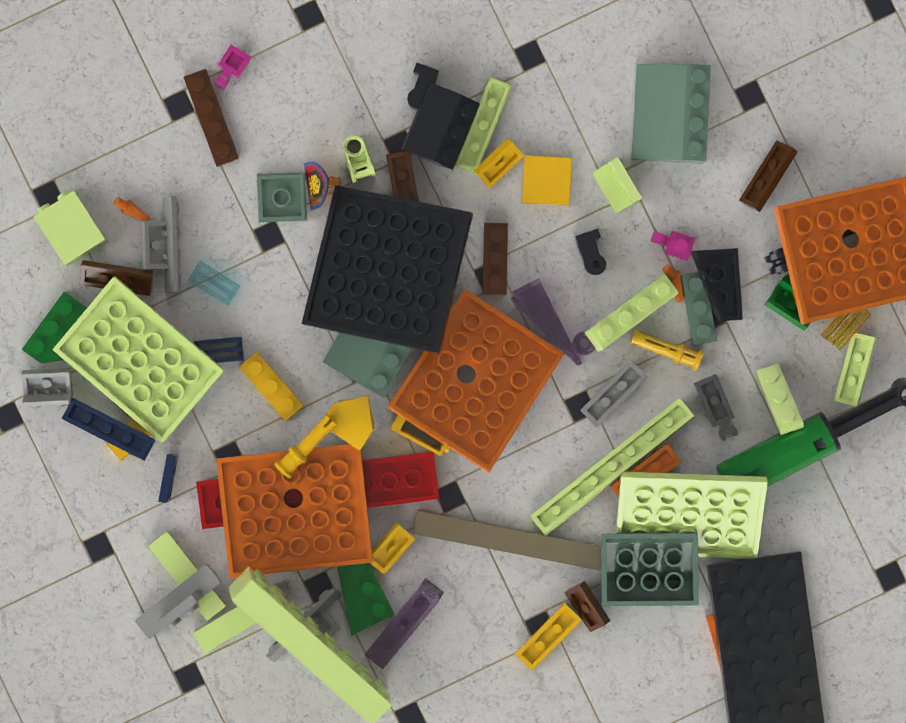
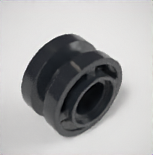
M783 247L770 252V255L764 257L766 263H772V267L769 269L771 275L776 273L779 275L788 271Z

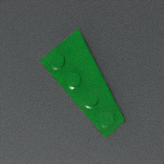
M370 563L337 566L351 636L394 615Z

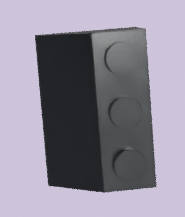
M429 82L401 149L437 166L453 170L480 103L460 93Z

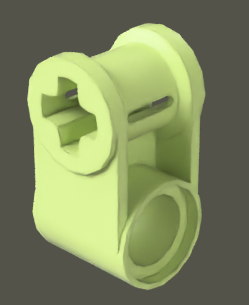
M359 136L348 137L343 146L353 183L367 176L375 177L374 167L370 156H368L363 139ZM357 140L361 143V150L358 153L348 151L347 146L350 141ZM367 167L365 170L356 172V170Z

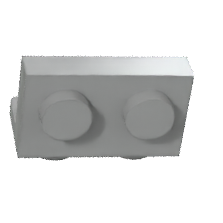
M70 368L22 370L23 406L39 408L46 405L63 407L71 404L73 388Z

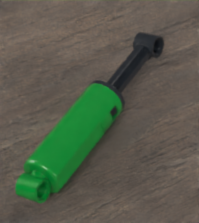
M906 378L896 379L891 385L890 390L829 421L823 412L820 411L803 420V428L783 435L779 432L716 465L718 475L767 477V487L826 458L841 450L838 437L897 407H906V396H902L903 390L906 389Z

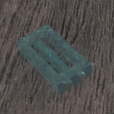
M201 260L187 280L227 306L230 305L241 285ZM203 267L234 288L232 291L200 272V269ZM198 275L229 296L227 299L195 280V277Z

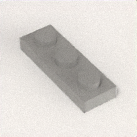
M630 360L580 411L598 427L647 376Z

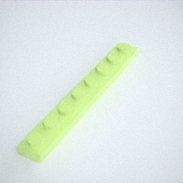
M680 398L677 399L530 517L546 536L620 478L621 472H627L691 422L695 416Z

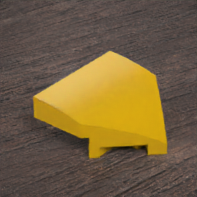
M369 395L339 400L333 403L326 413L332 418L325 426L334 419L338 425L331 432L360 451L372 434L375 425L370 408Z

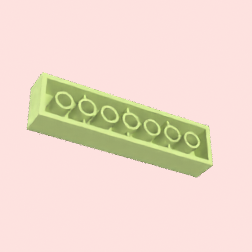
M248 567L229 586L231 600L368 723H376L392 706L389 698L391 695L386 690L388 688L386 684L379 678L374 680L369 675L371 673L364 664L360 663L358 665L352 659L354 656L345 647L340 649L335 644L337 641L328 632L323 634L318 629V623L312 617H304L301 613L302 609L294 601L288 602L283 597L284 593L276 585L271 587L266 582L267 578L258 569L253 571Z

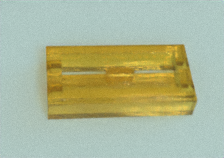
M864 309L853 312L848 319L846 317L850 313L837 316L821 336L838 350H841L871 316L868 310ZM842 323L840 329L834 334L833 337H831V335L833 334V332H834V331L840 326V324Z

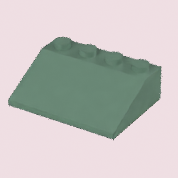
M636 65L632 160L684 163L706 162L711 65Z
M339 333L323 363L385 398L413 348Z
M698 533L601 534L600 605L699 606Z

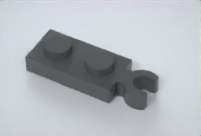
M714 374L693 383L711 426L719 425L720 439L726 440L724 436L726 429H731L734 436L738 435L736 427L729 422V420L735 417L717 375Z

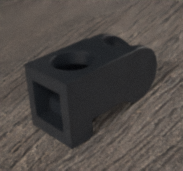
M416 62L413 74L418 75V79L414 89L409 92L407 98L409 107L415 111L419 107L428 83L435 84L439 74V70Z
M599 229L574 236L585 270L592 275L603 273L606 269V261L600 255L595 239L601 238Z

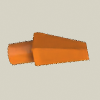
M120 197L114 200L113 204L121 209V213L140 221L150 220V217L131 200L125 201Z
M668 264L662 271L679 292L675 298L680 303L684 299L680 270L674 271L671 265Z

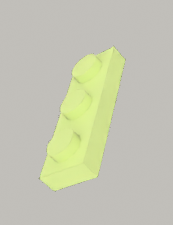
M852 332L834 398L835 402L855 407L860 404L877 338Z
M779 363L756 370V376L780 434L783 435L803 428V421Z

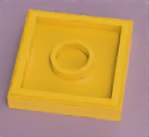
M524 155L522 203L569 206L572 158Z

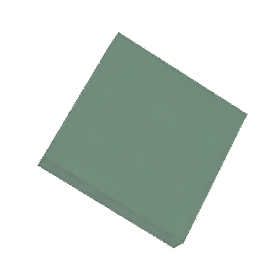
M305 173L257 175L259 223L307 221Z

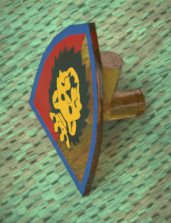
M307 162L304 163L310 209L313 211L323 205L328 188H334L335 185L341 186L342 182L340 177H328L325 170L318 163Z

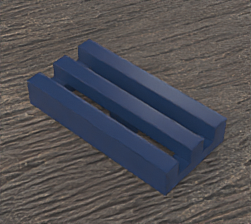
M242 337L194 341V344L199 348L200 345L237 342L238 347L202 351L206 354L238 352L239 356L214 358L213 360L216 363L244 361Z
M175 454L166 455L158 502L168 503L171 499L178 456Z

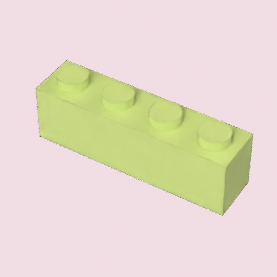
M664 274L584 333L599 352L675 297L679 292L666 274Z

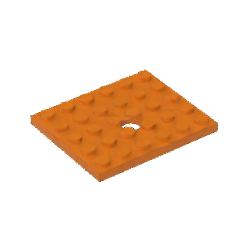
M906 177L773 207L801 325L906 299ZM846 230H851L858 236V242L854 248H849L843 243L842 236Z
M464 289L450 310L440 354L427 351L422 353L387 408L489 473L565 353L467 289ZM467 365L473 368L475 379L472 382L463 383L458 379L457 370L461 366Z
M350 444L315 447L306 456L305 464L301 463L292 472L290 479L284 476L274 465L276 461L280 462L288 454L289 450L216 458L229 578L239 577L248 567L253 571L258 569L263 574L373 562L361 450L359 451ZM297 489L302 493L303 502L300 506L292 508L285 503L284 496L288 490Z

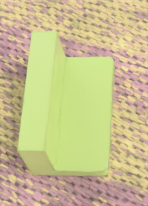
M618 157L593 172L595 180L615 213L642 199Z

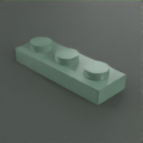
M699 273L681 275L692 344L699 345L716 342L717 337L711 304Z

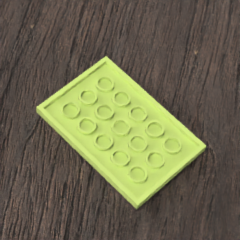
M116 276L109 281L53 348V351L161 443L167 440L225 371Z
M621 472L615 534L698 533V557L757 558L767 490V477Z

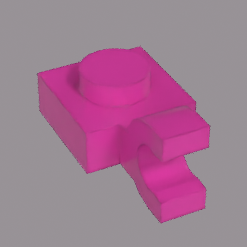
M230 45L218 64L223 71L216 79V85L224 90L232 75L239 79L250 62L251 57Z
M671 231L670 237L653 232L651 242L666 246L664 254L684 261H688L695 238L676 231Z

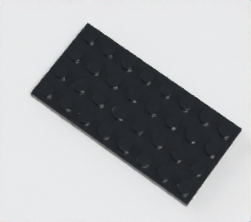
M801 551L708 564V580L728 723H824Z

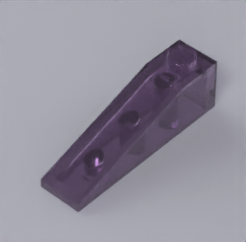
M539 278L512 292L514 296L511 297V300L516 310L521 309L523 314L564 352L576 366L582 364Z
M425 577L364 655L384 669L437 605L444 592Z

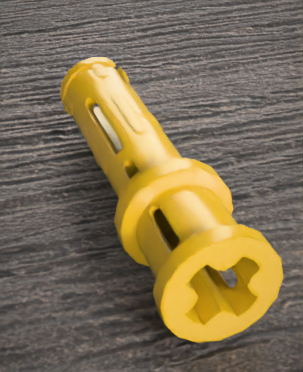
M635 330L630 343L672 358L675 364L682 363L693 367L694 371L698 370L704 353L701 350L697 352L686 348L685 344L682 343L678 344V346L638 330Z
M326 414L297 446H291L288 449V454L280 462L276 461L274 463L284 476L290 479L292 472L301 463L305 464L306 456L338 425L333 419L325 426L332 418L331 416Z

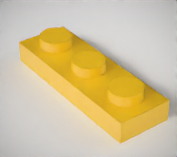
M258 352L253 354L239 367L285 421L304 406Z
M564 602L515 652V655L533 671L582 619Z

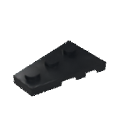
M738 248L690 251L716 320H743Z

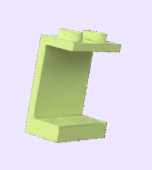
M69 190L60 194L57 197L59 201L51 206L49 203L37 209L38 214L33 216L66 266H69L108 241L79 199V194L76 191L70 192Z

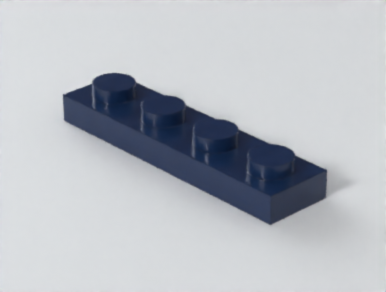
M72 398L71 404L68 405L61 418L143 461L147 458L155 442L154 438L75 398Z

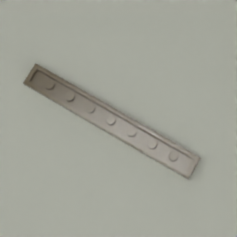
M417 510L413 534L600 571L601 546Z

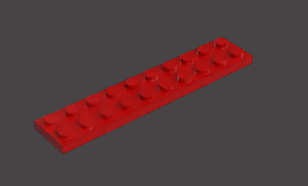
M434 452L362 460L367 508L439 499ZM219 480L197 481L202 529L224 527ZM297 489L288 490L284 496L285 503L292 508L300 506L303 502L302 493Z

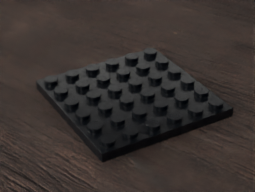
M335 185L301 324L440 354L473 213Z

